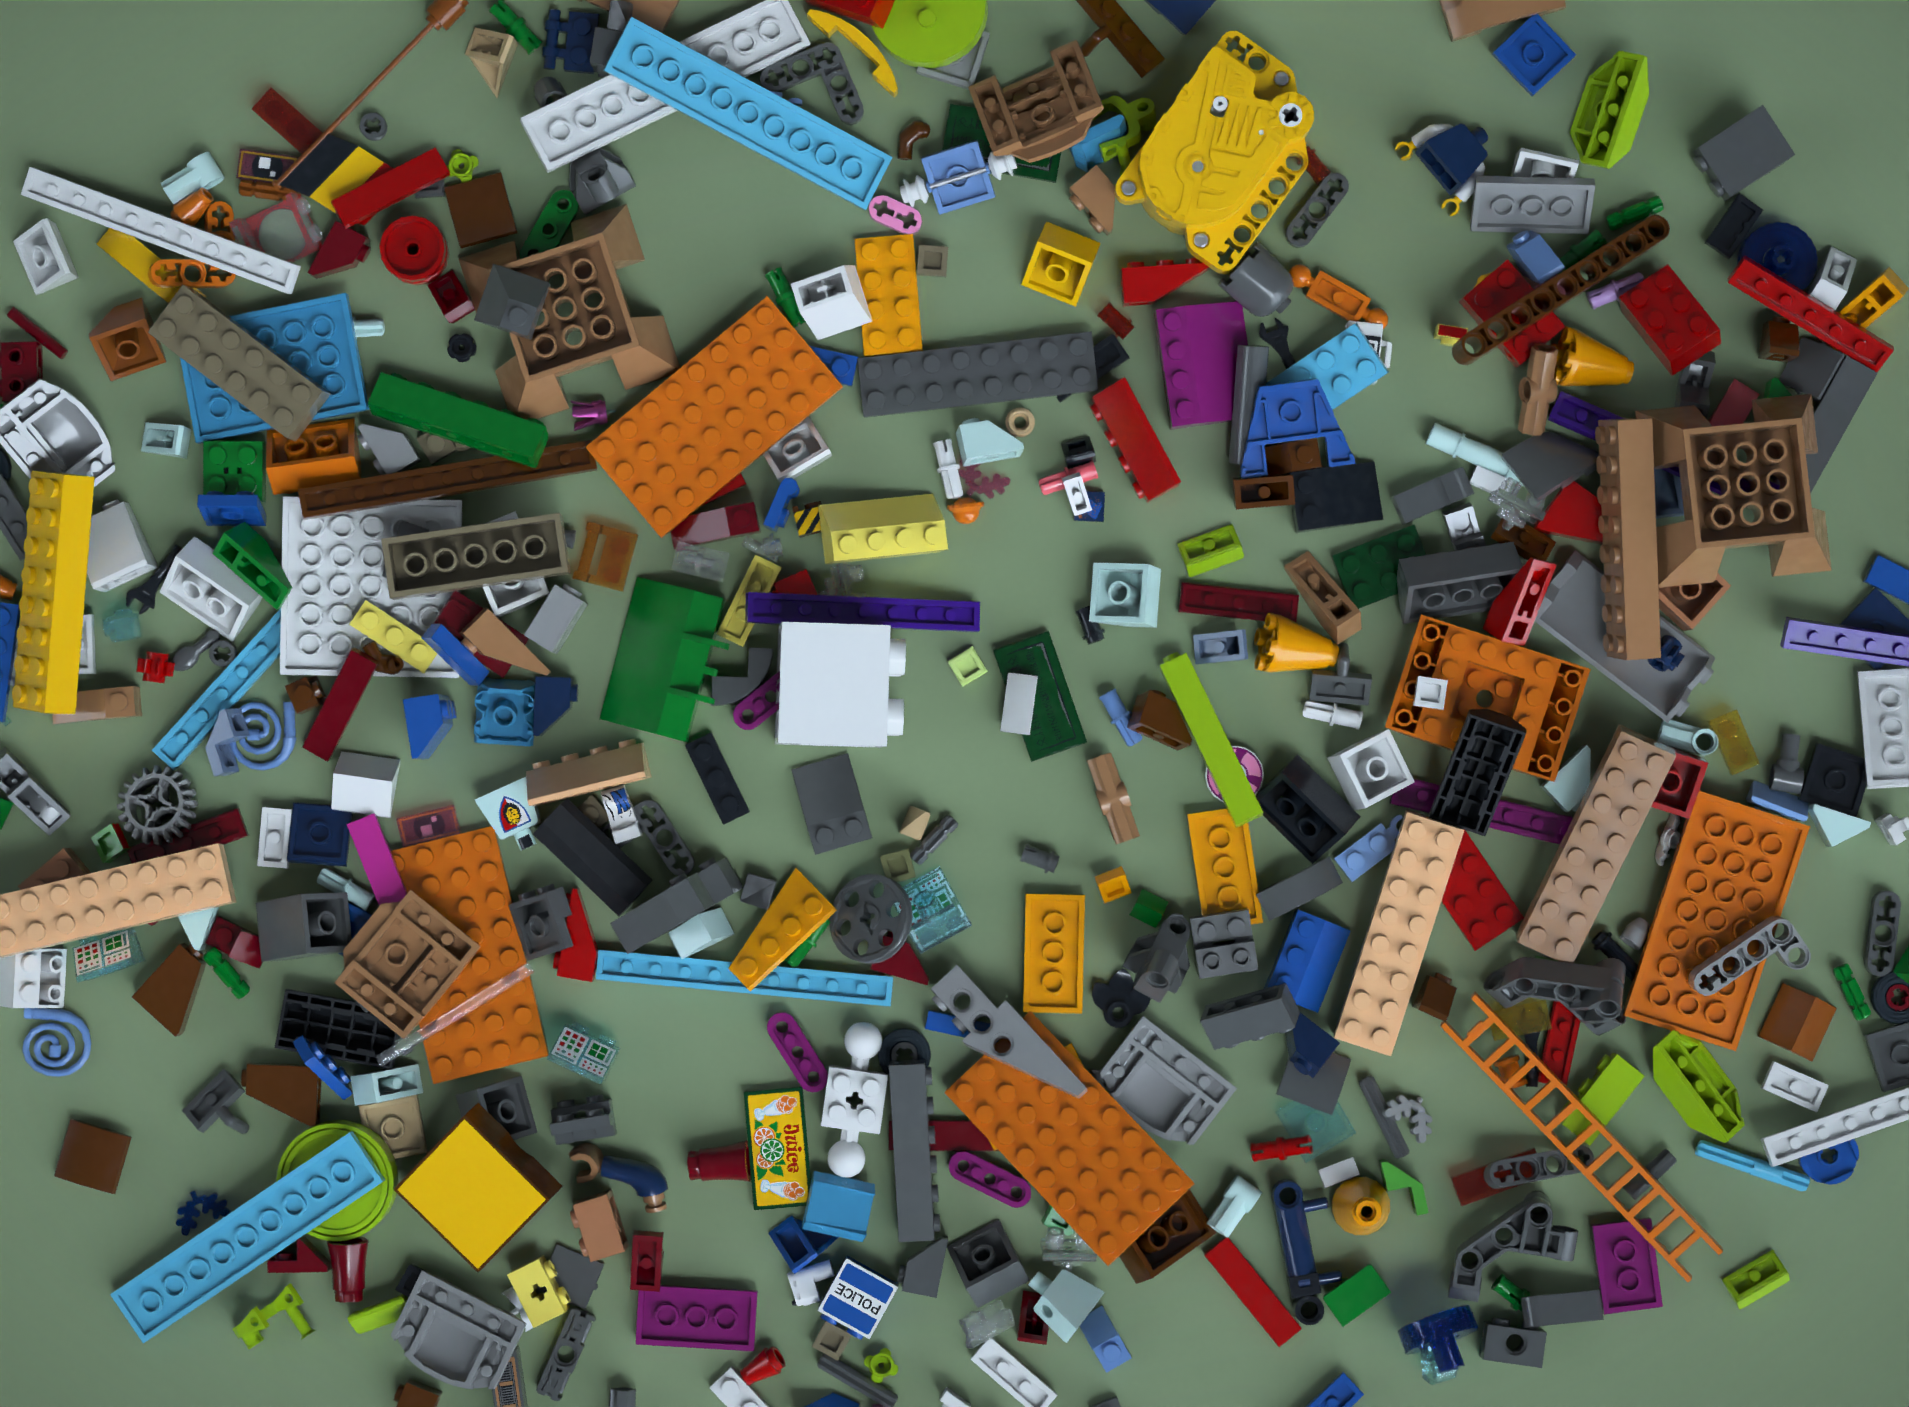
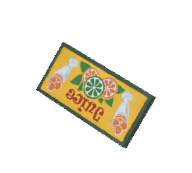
M802 1086L745 1091L744 1104L754 1210L806 1206L811 1184Z

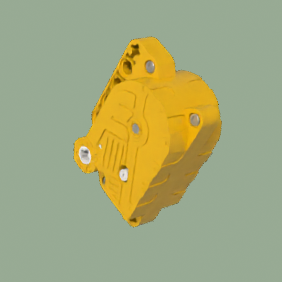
M1238 31L1226 32L1208 52L1198 66L1194 76L1188 84L1184 85L1170 109L1160 118L1149 138L1118 179L1114 190L1116 199L1124 205L1141 203L1147 214L1167 228L1168 231L1185 235L1186 247L1190 254L1215 272L1228 274L1233 271L1308 166L1305 138L1314 122V110L1311 102L1305 96L1297 93L1293 71ZM1233 41H1236L1238 43V50L1228 51L1227 42L1231 44ZM1247 48V49L1250 50V51L1247 52V54H1246V56H1245V58H1244V60H1243V62H1242V61L1239 60V59H1240L1242 53L1244 54L1245 49ZM1253 57L1261 58L1264 62V68L1261 70L1252 69L1248 63L1249 59ZM1297 157L1301 161L1302 167L1296 171L1291 170L1286 165V159ZM1274 180L1280 181L1284 186V192L1279 195L1273 194L1269 190V183ZM1256 204L1263 205L1267 210V216L1262 219L1254 217L1251 207ZM1243 228L1248 231L1250 239L1244 243L1238 242L1234 237V231ZM1231 246L1235 249L1229 258V262L1232 264L1225 263L1223 266L1218 263L1220 258L1217 255H1225Z

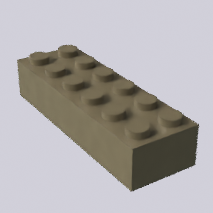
M181 286L148 331L150 335L287 439L297 441L331 395L321 385L191 287Z
M560 513L381 539L389 597L393 600L571 574L563 516Z

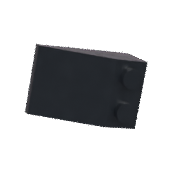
M1375 462L1324 467L1288 474L1293 475L1295 505L1291 506L1296 533L1384 520Z

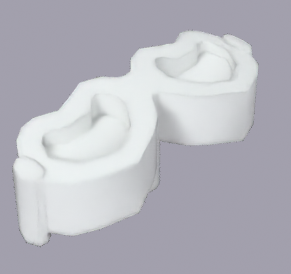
M510 1287L502 1292L516 1307L510 1313L516 1315L520 1312L522 1320L527 1323L525 1332L532 1329L533 1326L514 1288Z

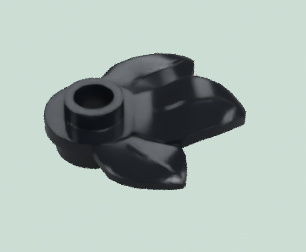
M1125 969L1115 973L1109 985L1094 983L1092 991L1095 1005L1104 1011L1103 1014L1106 1022L1115 1028L1127 1026L1131 1022L1133 1015L1140 1014L1146 1010L1151 1000L1150 997L1133 989L1134 982ZM1117 1007L1122 1008L1124 1011L1123 1017L1119 1019L1113 1016V1010Z

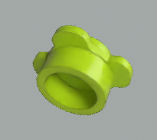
M460 149L452 151L449 165H447L450 171L448 177L455 176L461 179L462 182L471 181V174L474 168L479 165L477 157L468 156ZM460 164H464L463 169L459 168Z
M882 1348L878 1354L874 1356L868 1355L864 1359V1365L869 1368L872 1374L871 1380L875 1383H880L884 1377L888 1375L894 1376L898 1372V1366L894 1364L891 1358V1351L887 1348ZM883 1363L884 1367L879 1368L878 1364Z

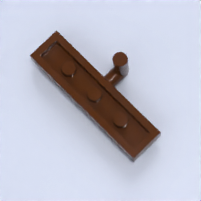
M1076 0L1099 27L1080 47L1084 57L1089 56L1101 41L1108 38L1141 78L1153 71L1165 60L1116 0Z

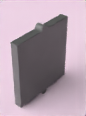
M1802 337L1799 342V357L1788 362L1779 380L1784 386L1794 389L1798 395L1802 393L1812 394L1813 398L1820 400L1845 355L1842 352L1829 348L1825 342L1820 344Z
M556 1244L550 1260L557 1271L555 1279L559 1288L563 1286L566 1289L571 1304L586 1309L593 1290L598 1288L596 1283L604 1263L600 1261L590 1262L588 1256L584 1257L581 1253ZM545 1286L538 1287V1290H541L543 1292L547 1291Z

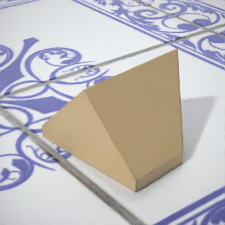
M475 27L465 55L471 59L491 91L498 98L518 43L509 34Z

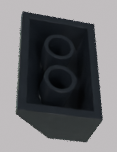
M1298 754L1256 794V798L1263 811V816L1312 864L1345 836L1361 817Z

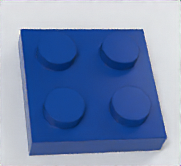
M1538 14L1532 15L1492 53L1498 62L1532 97L1576 56L1569 46Z
M219 491L207 492V495H198L197 506L207 526H237L243 522H246L249 526H266L267 515L258 495H254L252 492L240 491L236 495H225Z

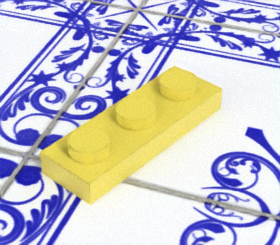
M758 555L754 556L717 635L744 647L755 623H745L746 593H770L782 567Z
M367 600L364 601L349 624L424 674L437 656V653L421 638L422 636Z

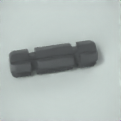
M946 815L940 821L941 825L939 827L936 826L920 842L921 846H917L910 853L911 858L917 864L921 865L928 858L927 855L929 853L932 854L948 837L947 834L949 832L952 833L958 827V823L950 815Z

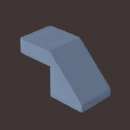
M230 708L220 711L205 749L214 777L232 775L239 772L230 743L250 736L241 708Z

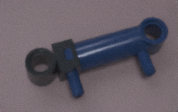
M1282 1179L1274 1184L1272 1199L1286 1266L1289 1293L1292 1299L1295 1298L1293 1312L1301 1323L1314 1325L1324 1315L1323 1303L1315 1295L1321 1293L1320 1285L1342 1281L1340 1270L1319 1274L1316 1271L1306 1212L1327 1209L1329 1207L1326 1197L1303 1201V1192L1298 1184L1290 1179ZM1285 1187H1291L1295 1191V1197L1290 1202H1282L1279 1198L1280 1191ZM1307 1301H1312L1316 1304V1311L1311 1316L1301 1314V1306Z

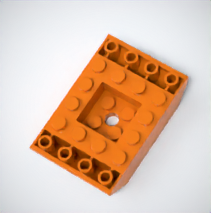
M1421 614L1385 728L1453 751L1469 710L1490 709L1510 716L1526 728V735L1512 770L1555 782L1591 669L1515 644L1502 642L1499 639ZM1417 676L1448 680L1444 710L1413 706ZM1482 690H1486L1492 695V703L1486 708L1479 706L1476 701L1477 694Z

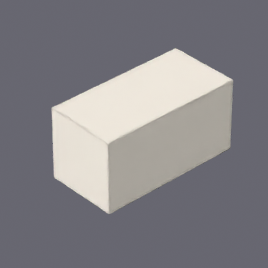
M1477 465L1469 482L1477 488L1503 498L1511 480Z
M1077 472L1063 477V485L1074 516L1091 511L1092 508L1080 473Z
M1353 1157L1318 1170L1324 1188L1360 1175Z

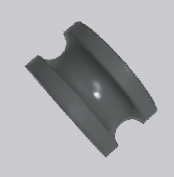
M368 113L362 117L360 131L368 140H381L387 133L388 126L381 115ZM376 120H379L381 122L378 124L381 128L378 133L376 131H373L371 134L367 133L369 128L366 125L369 121L374 123Z
M225 640L213 643L209 650L211 661L220 667H228L238 656L235 645ZM219 647L224 649L229 647L231 653H228L230 658L227 661L225 659H217L216 654H219V652L216 651Z

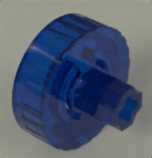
M1775 222L1758 228L1744 240L1738 252L1737 265L1746 255L1773 273L1783 275L1781 278L1804 290L1814 278L1817 270L1818 256L1813 241L1808 237L1807 233L1789 223ZM1782 255L1785 261L1779 263L1777 258Z
M1464 1305L1417 1320L1402 1327L1397 1332L1405 1354H1415L1431 1349L1440 1374H1444L1465 1366L1456 1340L1478 1330V1325L1471 1306Z

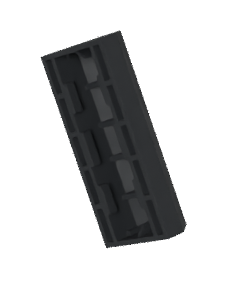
M1490 709L1469 710L1430 809L1429 818L1486 836L1525 738L1526 728L1510 716Z
M568 798L533 833L543 845L618 916H621L652 882V879Z
M285 989L274 1048L298 1052L293 1041L303 1035L310 1043L317 1042L324 1054H329L333 1059L393 1069L401 1037L371 1012L365 1013L356 1001Z

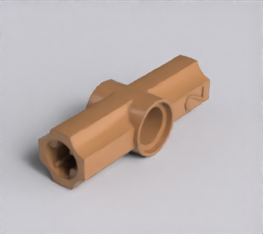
M1544 343L1534 344L1531 347L1527 376L1520 380L1518 389L1519 397L1522 401L1518 430L1523 434L1531 436H1541L1545 432L1549 403L1555 401L1558 390L1556 380L1554 379L1558 349Z
M1111 752L1087 760L1097 789L1095 793L1103 815L1107 817L1115 843L1119 844L1139 837L1140 835L1130 806H1132L1124 782L1120 780Z

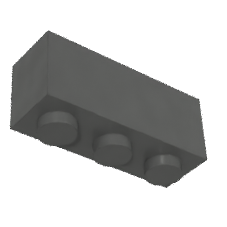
M1283 983L1205 1005L1200 1022L1214 1050L1223 1047L1233 1048L1239 1043L1249 1040L1258 1041L1274 1033H1287L1295 1028L1300 1011L1287 984Z

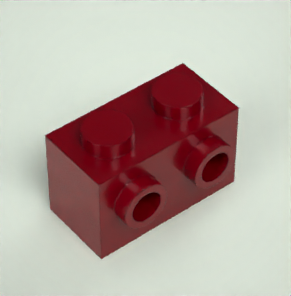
M36 341L1 342L0 397H2V402L8 403L38 379H43L42 344Z

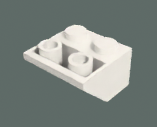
M843 265L791 284L799 312L817 340L873 322L855 265Z
M42 948L4 958L0 957V1007L64 1008L67 949Z

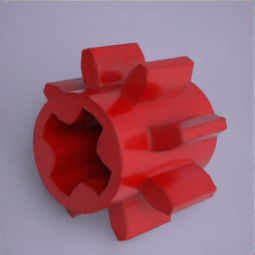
M146 651L145 659L138 658L136 672L143 673L142 681L165 684L166 676L173 677L175 663L168 662L169 654Z

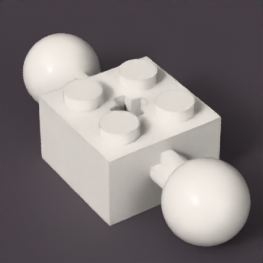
M868 1022L855 1023L845 1034V1048L852 1056L851 1067L830 1065L821 1126L842 1129L840 1141L830 1148L827 1159L830 1169L836 1175L845 1178L857 1175L865 1164L864 1150L858 1144L859 1131L880 1134L888 1074L868 1070L870 1058L874 1057L882 1046L880 1031L876 1026ZM853 1092H858L859 1098L863 1099V1103H858L857 1107H852L851 1102L846 1099V1097H851Z

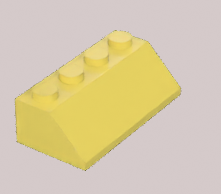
M933 494L818 505L825 564L938 553L948 549L945 520Z

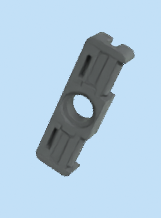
M577 1307L571 1309L537 1386V1393L543 1396H550L554 1401L561 1400L563 1396H560L559 1393H563L570 1373L572 1374L585 1346L581 1342H585L592 1326L590 1321L595 1322L596 1320L595 1315ZM562 1346H569L574 1350L575 1356L572 1361L563 1362L559 1359L558 1350Z

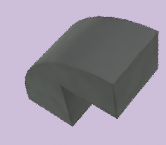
M1709 351L1680 371L1674 407L1695 405L1707 419L1710 408L1709 385L1716 364L1715 352Z
M749 648L748 677L712 676L711 698H714L715 702L711 706H724L736 703L754 692L769 672L774 649Z
M1327 857L1308 866L1297 874L1267 887L1257 893L1256 896L1270 921L1315 899L1343 882L1330 857Z

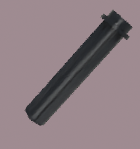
M1600 931L1591 941L1594 944L1593 949H1600L1608 958L1621 960L1626 966L1625 975L1633 982L1638 965L1611 939V932Z

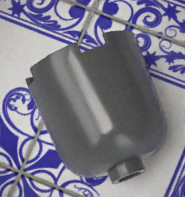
M1258 241L1253 245L1255 251L1252 254L1247 251L1234 270L1230 272V278L1227 281L1222 278L1218 285L1251 314L1265 317L1274 311L1280 314L1291 303L1288 296L1293 290L1294 281L1289 271Z

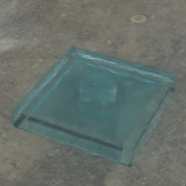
M1291 1101L1275 1111L1290 1138L1311 1136L1312 1142L1300 1144L1301 1147L1313 1145L1312 1154H1301L1305 1163L1356 1134L1338 1101L1333 1115L1295 1101Z

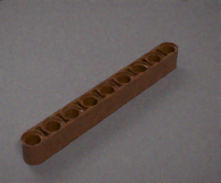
M1660 215L1648 217L1467 332L1452 347L1454 360L1461 365L1474 363L1648 252L1668 236L1670 231L1668 221ZM1648 227L1655 232L1656 237L1649 233ZM1625 242L1632 245L1633 251L1627 248ZM1603 256L1610 260L1611 266L1604 262ZM1580 270L1587 274L1588 280L1581 276ZM1557 285L1564 288L1565 295L1558 291ZM1534 299L1538 300L1542 304L1543 309H1540L1535 305ZM1511 314L1519 318L1520 324L1512 320ZM1488 328L1496 333L1497 339L1489 335ZM1465 343L1472 346L1474 354L1466 350Z

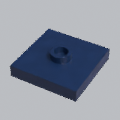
M1874 588L1840 623V625L1909 635V619L1877 588ZM1864 660L1874 671L1879 670L1885 664Z
M293 803L287 861L291 863L347 867L351 835L347 824L352 822L353 813L332 810L331 805Z

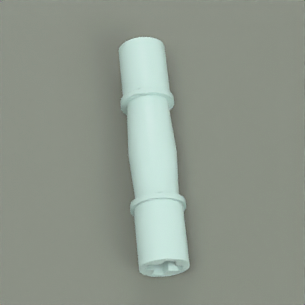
M1436 422L1434 423L1425 444L1450 454L1453 458L1458 456L1476 466L1479 465L1510 479L1514 483L1524 486L1502 460L1501 455L1503 452L1465 437V433L1461 434Z

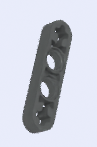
M1580 1145L1573 1151L1576 1156H1583V1163L1586 1166L1594 1160L1592 1151L1584 1145ZM1559 1149L1499 1160L1488 1164L1484 1170V1179L1490 1187L1500 1189L1581 1172L1573 1163L1567 1164L1568 1158ZM1549 1156L1556 1158L1559 1163L1556 1172L1549 1171L1546 1166V1160ZM1522 1161L1528 1162L1532 1167V1174L1529 1178L1524 1177L1519 1171ZM1511 1169V1175L1502 1178L1494 1177V1172L1496 1171L1501 1172Z

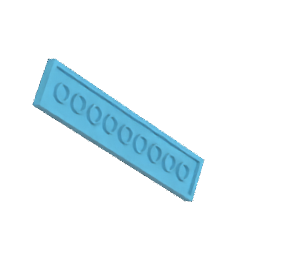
M633 17L629 18L603 71L863 210L867 209L893 158Z
M351 1131L110 1295L142 1343H145L385 1181V1178L354 1132Z

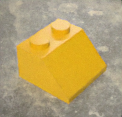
M1046 221L1021 285L1076 307L1101 243Z

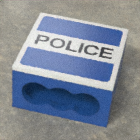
M847 1255L817 1311L822 1313L820 1317L833 1325L839 1322L848 1327L847 1332L860 1340L863 1337L870 1339L898 1289L899 1283Z

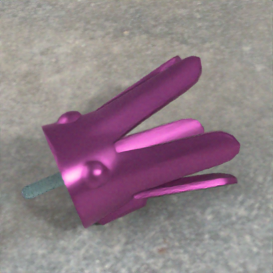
M570 400L571 403L580 404V406L572 407V415L574 417H590L574 424V431L598 423L600 425L608 423L607 413L616 412V410H606L605 400L591 401V403Z

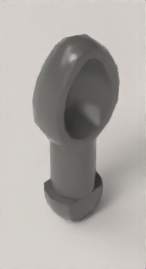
M210 630L194 645L184 646L174 654L171 662L175 663L174 670L185 671L197 664L199 655L212 646L213 643L220 640L219 632Z

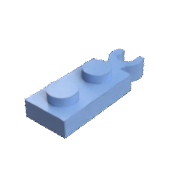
M1402 815L1393 817L1387 829L1382 823H1379L1333 858L1351 882L1393 851L1394 839L1397 838L1399 833L1396 824L1403 818Z

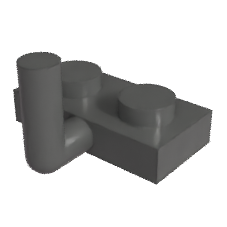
M1346 643L1338 644L1337 671L1312 669L1309 700L1368 706L1372 675L1349 672V646Z
M225 1069L182 1110L196 1129L202 1133L219 1117L225 1125L241 1134H245L249 1130V1125L235 1117L228 1109L245 1090L233 1075Z

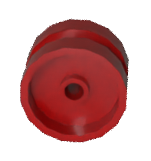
M418 216L401 217L392 222L382 234L379 246L381 260L388 271L403 283L411 285L428 284L437 279L447 267L449 258L448 242L437 226L426 218ZM419 247L416 254L412 255L409 252L411 248L416 249Z

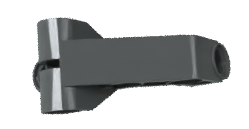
M553 77L541 78L534 86V97L541 108L567 96L561 83ZM602 147L570 162L569 188L585 215L636 186L621 158Z
M1179 913L1172 914L1165 919L1157 932L1137 938L1122 966L1135 973L1133 989L1159 1003L1167 991L1174 994L1178 991L1190 967L1186 943L1190 937L1191 928L1189 922L1183 917L1184 915Z
M1522 957L1492 972L1486 978L1483 985L1485 991L1504 1008H1510L1527 998L1559 1001L1598 1036L1626 1022V1016L1623 1015L1624 1009L1622 1007L1626 966L1619 959L1607 958L1591 966Z
M1541 1191L1528 1193L1523 1201L1457 1248L1454 1267L1450 1277L1448 1298L1478 1302L1482 1282V1269L1507 1251L1549 1257L1561 1261H1573L1578 1230L1567 1226L1552 1225L1553 1212L1547 1195ZM1537 1206L1544 1207V1209L1539 1213H1534L1531 1211L1533 1208ZM1500 1228H1508L1512 1231L1511 1236L1506 1240L1498 1239L1495 1234ZM1473 1252L1478 1258L1474 1263L1466 1264L1461 1260L1464 1253Z

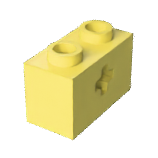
M544 1255L507 1274L533 1328L565 1313L570 1308L568 1305L570 1297L563 1286L559 1288L555 1276H557L555 1266L551 1260H546ZM546 1287L547 1291L544 1294H537L536 1288Z

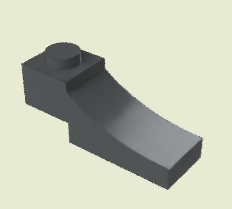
M6 747L0 751V788L19 809L50 836L71 816L70 812L43 787L26 766Z

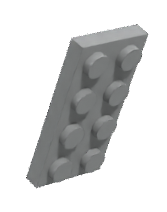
M1476 176L1470 229L1471 231L1522 232L1531 230L1536 233L1589 234L1595 180L1594 178Z

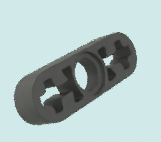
M1331 173L1325 177L1286 229V240L1291 246L1302 248L1312 240L1348 192L1349 184L1345 176L1339 173ZM1338 180L1341 182L1339 188L1342 192L1336 191L1329 200L1334 202L1331 206L1325 198L1318 196V193L1321 192L1325 196L1330 189L1327 183L1329 181L1334 183ZM1319 202L1323 204L1325 215L1322 218L1316 219L1309 214V206L1312 203ZM1303 215L1309 223L1316 225V228L1313 229L1309 225L1304 232L1307 238L1305 240L1300 238L1296 241L1293 239L1295 233L1292 229H1300L1305 222L1300 219Z
M1880 891L1874 895L1871 901L1864 966L1870 974L1875 976L1889 974L1894 966L1901 901L1899 896L1892 891ZM1886 896H1888L1890 902H1893V907L1888 908L1886 912V917H1892V923L1886 920L1876 921L1877 915L1883 916L1884 907L1879 906V901L1885 900ZM1880 925H1886L1890 929V937L1885 942H1880L1875 937V930ZM1873 944L1880 947L1889 946L1888 952L1882 950L1881 959L1886 961V965L1881 966L1879 971H1877L1875 965H1872V959H1877L1879 955V950H1873Z

